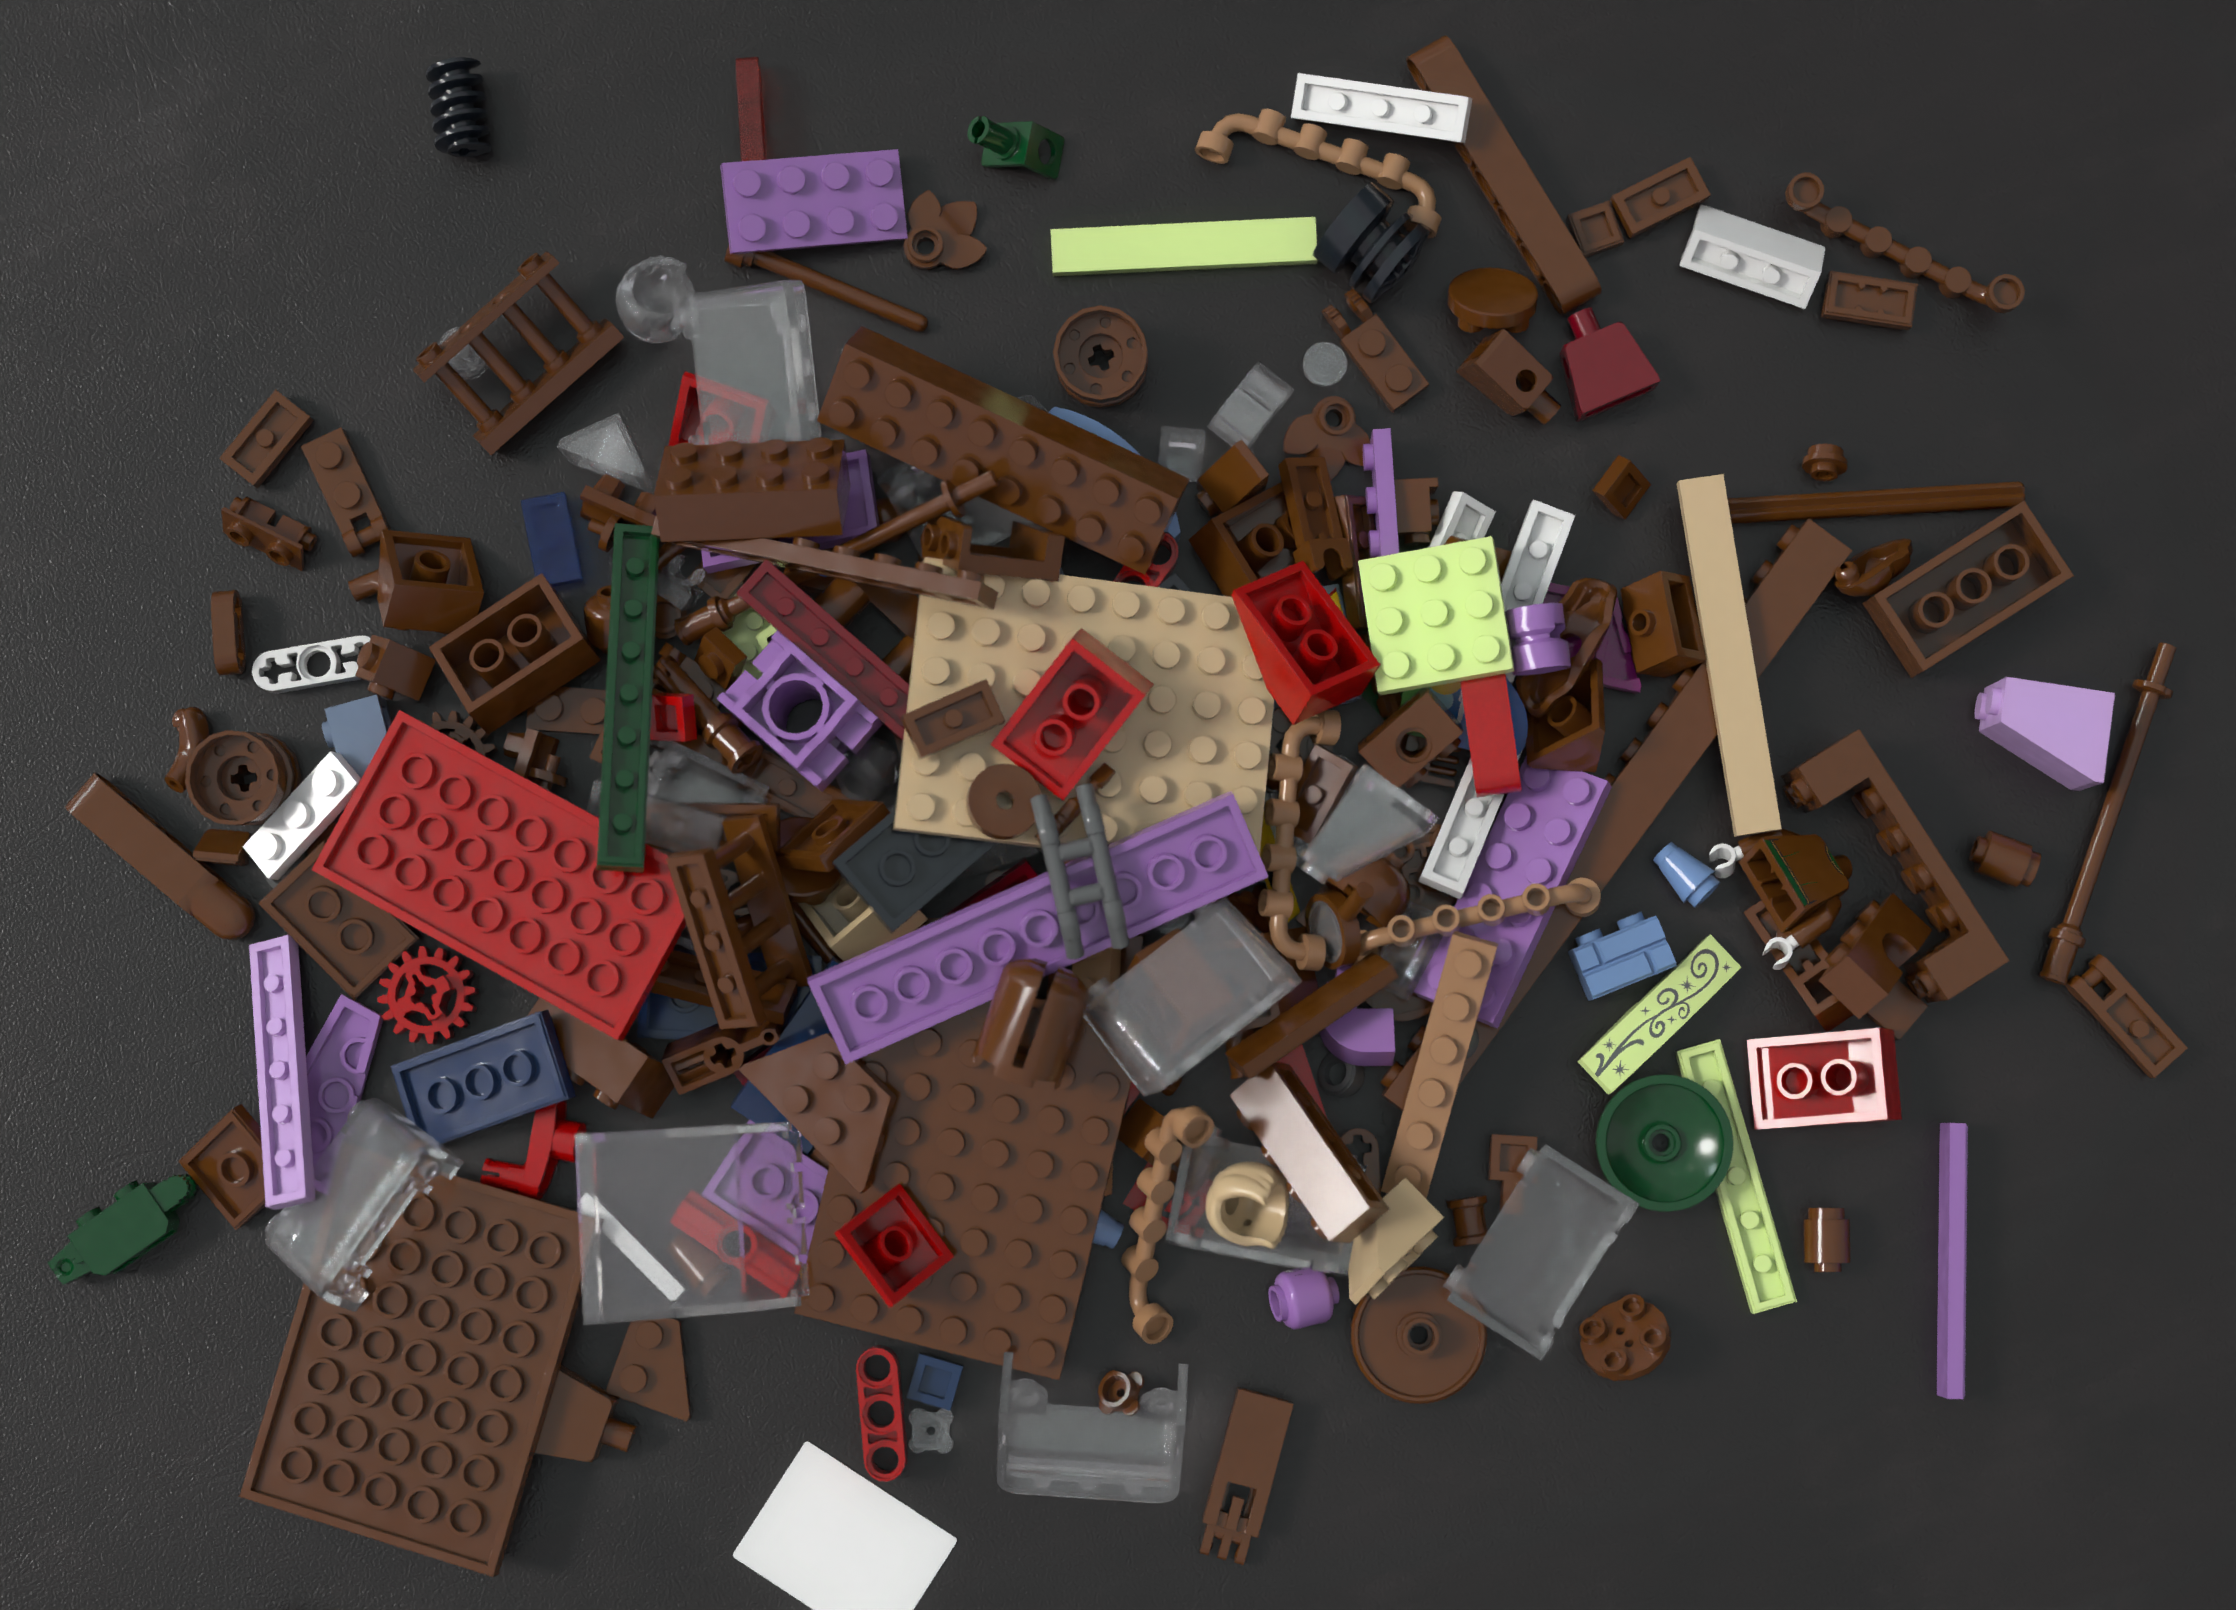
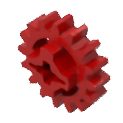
M420 946L417 958L409 951L402 952V959L404 961L402 966L391 962L387 965L394 975L391 979L379 980V984L388 988V994L377 997V1002L389 1004L390 1009L382 1015V1018L386 1021L395 1019L398 1021L393 1029L395 1034L401 1035L410 1030V1042L418 1043L422 1034H425L428 1044H437L438 1033L441 1032L446 1039L451 1040L454 1038L452 1026L456 1025L466 1028L469 1025L462 1016L465 1011L476 1012L477 1007L468 1003V996L478 994L479 990L478 988L467 986L466 981L474 975L472 970L461 972L458 970L463 961L460 956H454L449 961H446V949L438 948L434 956L431 957L429 948ZM436 965L449 974L436 979L430 976L424 966ZM406 978L408 986L405 995L400 998V988ZM424 985L436 988L437 993L431 997L434 1003L432 1005L420 1002L419 998L425 994ZM457 992L456 1003L450 1013L447 1007L451 995ZM418 1012L423 1013L428 1021H431L432 1025H419L410 1020L408 1016Z

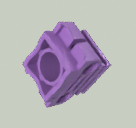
M776 631L771 637V642L752 662L763 675L757 680L745 670L725 693L722 692L716 699L812 785L823 792L850 762L844 756L845 753L850 750L856 755L883 723L802 650L780 632ZM809 699L822 700V714L816 725L808 731L798 734L787 733L786 724L788 716L796 705Z

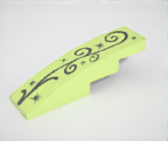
M1710 934L1674 969L1669 971L1639 1002L1634 1004L1577 1062L1608 1095L1611 1094L1675 1034L1741 966Z

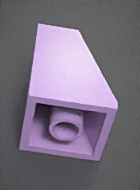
M2005 677L1985 687L1984 693L1978 694L1974 715L1975 719L1980 720V733L2070 790L2081 791L2104 783L2115 693Z

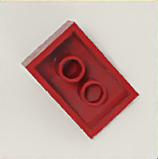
M1304 561L1234 589L1231 594L1267 690L1293 725L1361 695L1381 665Z
M1081 628L1066 644L990 745L1018 767L1029 772L1036 781L1064 801L1154 684Z
M1871 1028L1747 1040L1755 1130L1902 1120L1894 1029Z

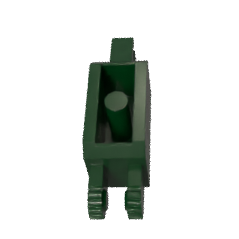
M180 1174L177 1176L172 1175V1177H168V1180H163L159 1184L148 1182L140 1185L137 1180L127 1184L113 1195L116 1202L102 1211L100 1207H96L76 1220L79 1228L67 1235L70 1242L48 1262L51 1270L62 1285L69 1284L90 1273L104 1276L118 1274L178 1232L180 1218L175 1211L188 1203L189 1199H193L194 1195H197L196 1191L199 1190L197 1189V1183L189 1174Z

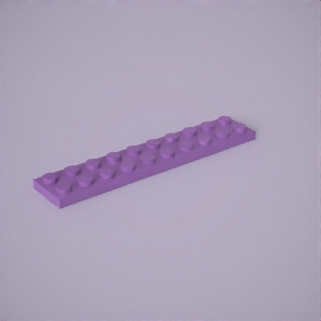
M1231 791L1108 845L1124 909L1129 939L1269 877L1234 794ZM1092 855L1078 858L1065 864L1071 889L1098 883ZM1048 872L808 977V984L845 1064H848L992 1000L1003 969L1012 961L1029 958L1047 961L1043 974L1044 977L1057 971L1058 966L1064 968L1112 947L1102 901L1075 907L1085 953L1079 959L1070 960L1066 957Z

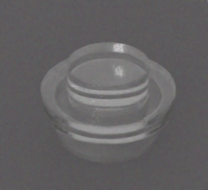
M1330 342L1314 344L1307 350L1303 358L1304 374L1310 382L1317 386L1329 387L1337 384L1343 378L1347 369L1345 353L1339 346Z

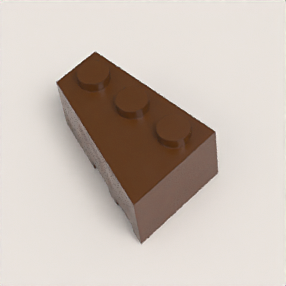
M539 997L527 1016L539 1011L549 1010L570 1079L580 1086L585 1081L589 1082L597 1088L593 1096L614 1110L621 1104L653 1119L675 1087L663 1063L648 1054V1050L636 1042L633 1043L626 1037L623 1042L617 1041Z

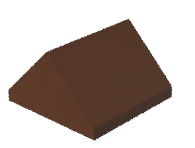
M1598 658L1591 661L1576 685L1544 716L1535 718L1526 710L1528 721V734L1526 738L1527 765L1532 769L1596 773L1605 735L1603 664Z

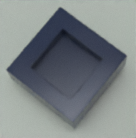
M920 1352L906 1398L950 1411L964 1365Z

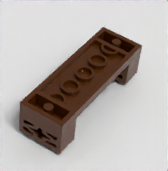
M1860 729L1839 739L1781 776L1786 785L1782 786L1786 798L1795 809L1801 807L1805 814L1824 806L1852 788L1855 792L1852 796L1855 807L1864 818L1871 817L1880 831L1876 834L1879 844L1889 856L1895 854L1904 868L1901 871V876L1912 893H1920L1929 908L1925 910L1929 921L1938 932L1945 931L1948 937L1903 965L1908 972V975L1905 976V981L1918 999L1924 997L1927 1003L1949 1000L2009 962L2006 954Z

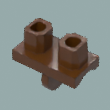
M604 474L594 488L586 485L580 495V500H583L580 516L590 520L588 530L600 535L598 549L609 552L613 547L615 523L653 526L655 517H657L653 494L641 492L634 506L621 501L625 493V484L608 474Z
M527 728L526 733L509 732L507 734L503 751L505 756L517 759L513 770L515 773L550 792L553 784L566 787L568 778L556 774L561 761L560 757L555 756L559 744L558 739Z

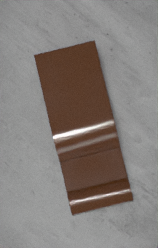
M764 1021L755 1027L720 1029L717 1023L667 1044L661 1061L678 1094L681 1095L737 1071L743 1064L746 1051L763 1044L767 1046L774 1045L780 1039L783 1025ZM722 1043L724 1047L719 1048L718 1045ZM733 1047L734 1051L730 1052L729 1049Z

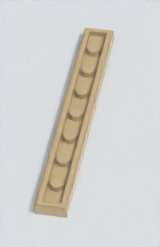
M1724 474L1679 480L1677 482L1679 502L1700 630L1706 655V667L1734 837L1778 831L1782 827Z

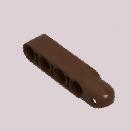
M94 772L67 803L65 808L70 814L213 934L222 939L237 940L250 932L255 922V910L250 901L206 863L195 860L190 849L103 776Z

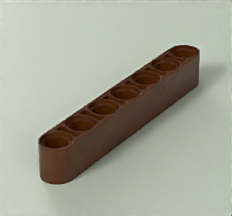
M1444 35L1406 58L1407 66L1420 90L1472 98L1465 143L1453 142L1555 310L1560 315H1565L1601 294L1602 289L1593 269L1451 39Z

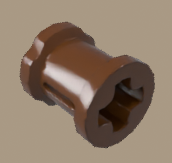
M1486 1195L1446 1201L1447 1208L1452 1209L1456 1237L1452 1239L1453 1246L1493 1241V1234L1487 1231L1483 1206L1487 1203Z

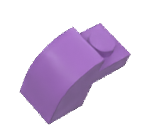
M1351 966L1336 969L1335 977ZM1355 1007L1319 1032L1327 1049L1338 1059L1357 1066H1392L1395 1055L1393 1008L1357 1009Z

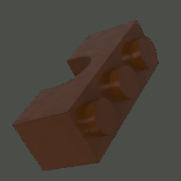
M1894 893L1890 894L1880 904L1875 899L1870 901L1855 917L1857 921L1841 936L1840 940L1842 942L1824 960L1829 967L1819 981L1858 1019L1890 993L1903 974L1899 967L1918 952L1932 931Z

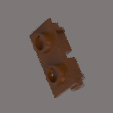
M236 497L231 503L230 509L222 508L223 533L233 542L244 547L250 545L266 553L273 562L279 565H290L303 571V549L311 551L317 541V535L311 533V527L285 515L281 517L274 527L270 523L276 516V511L249 497L244 499Z

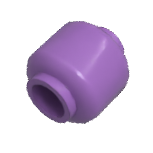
M1315 1265L1283 1271L1277 1275L1274 1285L1269 1287V1303L1275 1319L1279 1322L1283 1321L1286 1326L1294 1330L1327 1322L1332 1317L1334 1304L1339 1302V1290L1335 1279L1327 1277L1323 1270Z

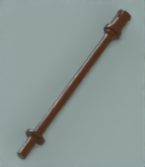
M992 470L958 487H955L951 481L946 479L941 482V495L838 546L848 547L863 554L948 511H951L956 517L962 518L966 516L964 504L999 487V481ZM794 569L783 572L797 586L819 575ZM714 596L707 600L706 606L682 618L675 619L674 627L683 644L689 646L715 627L722 632L731 629L735 617L751 609V607L738 596L729 600Z
M2160 642L2147 679H2135L2133 681L2132 687L2141 693L2133 720L2063 923L2057 925L2056 928H2051L2048 935L2052 941L2039 977L2050 982L2067 985V979L2078 948H2084L2086 939L2082 937L2083 933L2080 928L2159 699H2171L2174 693L2171 689L2164 686L2176 651V647Z

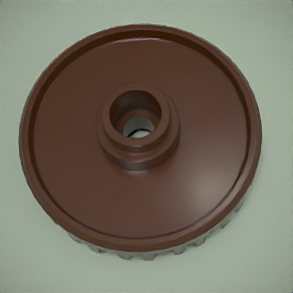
M1409 1266L1376 1299L1367 1294L1354 1309L1353 1319L1350 1324L1352 1352L1364 1376L1385 1395L1407 1403L1425 1404L1437 1402L1460 1391L1478 1371L1487 1345L1485 1317L1473 1293L1454 1276L1426 1266ZM1416 1326L1424 1327L1427 1332L1426 1339L1421 1343H1415L1410 1338V1332Z

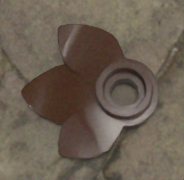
M927 190L911 204L908 212L911 230L907 234L908 238L904 240V252L912 265L921 269H931L942 264L958 270L975 264L985 255L987 251L986 246L981 241L971 237L977 220V205L975 202L957 201L941 207L936 196L930 190ZM924 241H929L933 243L935 248L932 253L925 255L918 251V246Z
M1329 396L1320 400L1315 405L1312 414L1302 415L1294 419L1285 434L1283 450L1285 453L1292 455L1305 454V457H1325L1329 478L1332 480L1342 469L1345 461L1353 465L1363 466V444H1370L1368 434L1355 423L1356 416L1352 405L1342 397ZM1328 411L1335 412L1338 415L1339 423L1336 427H1332L1326 422Z

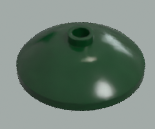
M1653 1075L1631 1082L1618 1091L1608 1102L1597 1126L1596 1153L1605 1178L1613 1189L1627 1201L1653 1211H1678L1700 1203L1719 1187L1731 1164L1733 1133L1725 1110L1715 1096L1706 1088L1680 1076ZM1657 1134L1664 1135L1668 1141L1666 1149L1661 1152L1655 1150L1652 1145V1140Z

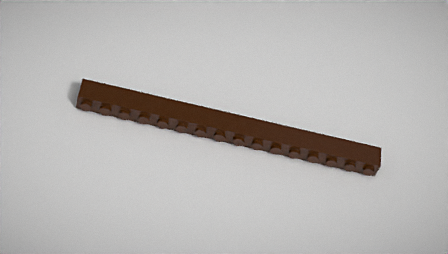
M1810 519L1806 520L1799 528L1791 524L1776 544V546L1782 549L1781 553L1773 563L1766 559L1750 580L1756 587L1747 599L1744 598L1757 679L1830 582L1838 566L1841 567L1852 552V549ZM1706 661L1699 663L1694 670L1692 668L1683 670L1672 685L1677 694L1667 706L1662 701L1658 704L1645 722L1652 728L1642 741L1634 737L1619 757L1625 763L1615 777L1610 773L1604 777V780H1607L1612 788L1566 885L1577 878H1588L1597 884L1601 893L1716 737L1717 728ZM1565 904L1555 906L1498 1029L1479 1021L1476 1022L1475 1027L1479 1034V1045L1476 1052L1465 1061L1459 1085L1582 919V917L1572 914ZM1424 1025L1418 1029L1408 1043L1407 1047L1413 1052L1405 1063L1401 1065L1395 1061L1380 1081L1386 1087L1380 1096L1402 1112L1426 1031Z

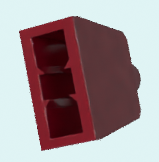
M1592 307L1580 310L1567 318L1576 340L1563 346L1560 351V360L1577 422L1655 390L1661 380L1621 321L1601 329Z

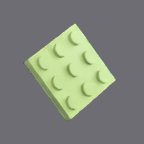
M1492 536L1358 561L1371 651L1381 664L1375 673L1377 690L1380 695L1515 672L1495 543Z

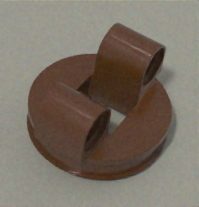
M835 578L814 601L845 629L871 605L904 637L882 661L909 684L919 598L912 593Z

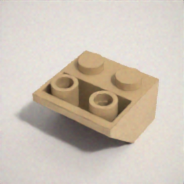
M1406 1178L1383 1198L1389 1210L1352 1242L1347 1243L1349 1299L1355 1305L1367 1294L1376 1299L1438 1237L1432 1230L1444 1217Z

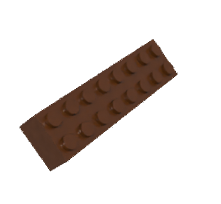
M861 326L846 342L817 422L941 480L947 479L956 487L992 470L999 481V487L979 496L980 498L1048 530L1061 534L1065 538L1142 574H1146L1156 557L1190 480L1179 473L864 326Z

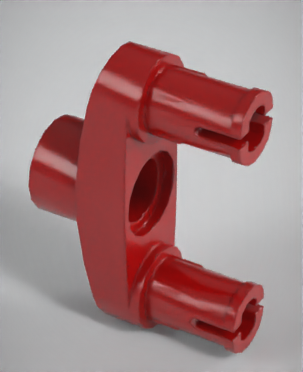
M567 1100L535 1111L526 1163L520 1165L487 1158L482 1170L499 1173L500 1176L491 1174L481 1175V1182L505 1190L516 1191L519 1194L540 1200L551 1183L558 1160L573 1163L579 1162L586 1142L585 1123L566 1120Z

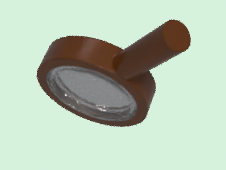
M1359 883L1348 898L1339 891L1331 890L1313 895L1307 904V934L1322 935L1324 937L1326 957L1323 965L1329 969H1338L1352 965L1359 957L1361 932L1357 915L1374 894V889L1369 883Z

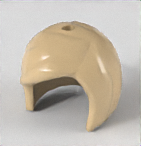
M1245 1161L1230 1165L1214 1178L1213 1184L1208 1190L1205 1210L1209 1224L1218 1235L1232 1243L1242 1246H1265L1275 1249L1277 1244L1281 1242L1287 1227L1289 1192L1285 1184L1288 1180L1278 1169L1260 1162Z

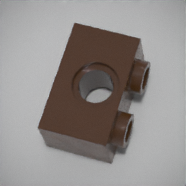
M1429 687L1421 688L1358 743V750L1395 792L1403 784L1406 788H1410L1417 783L1427 772L1424 766L1438 755L1443 759L1452 753L1461 743L1458 737L1463 733L1461 723ZM1416 731L1423 734L1426 738L1424 746L1417 751H1409L1403 748L1400 742L1406 733Z

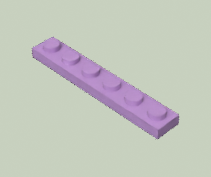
M290 935L249 945L265 1205L274 1210L316 1201L298 943Z

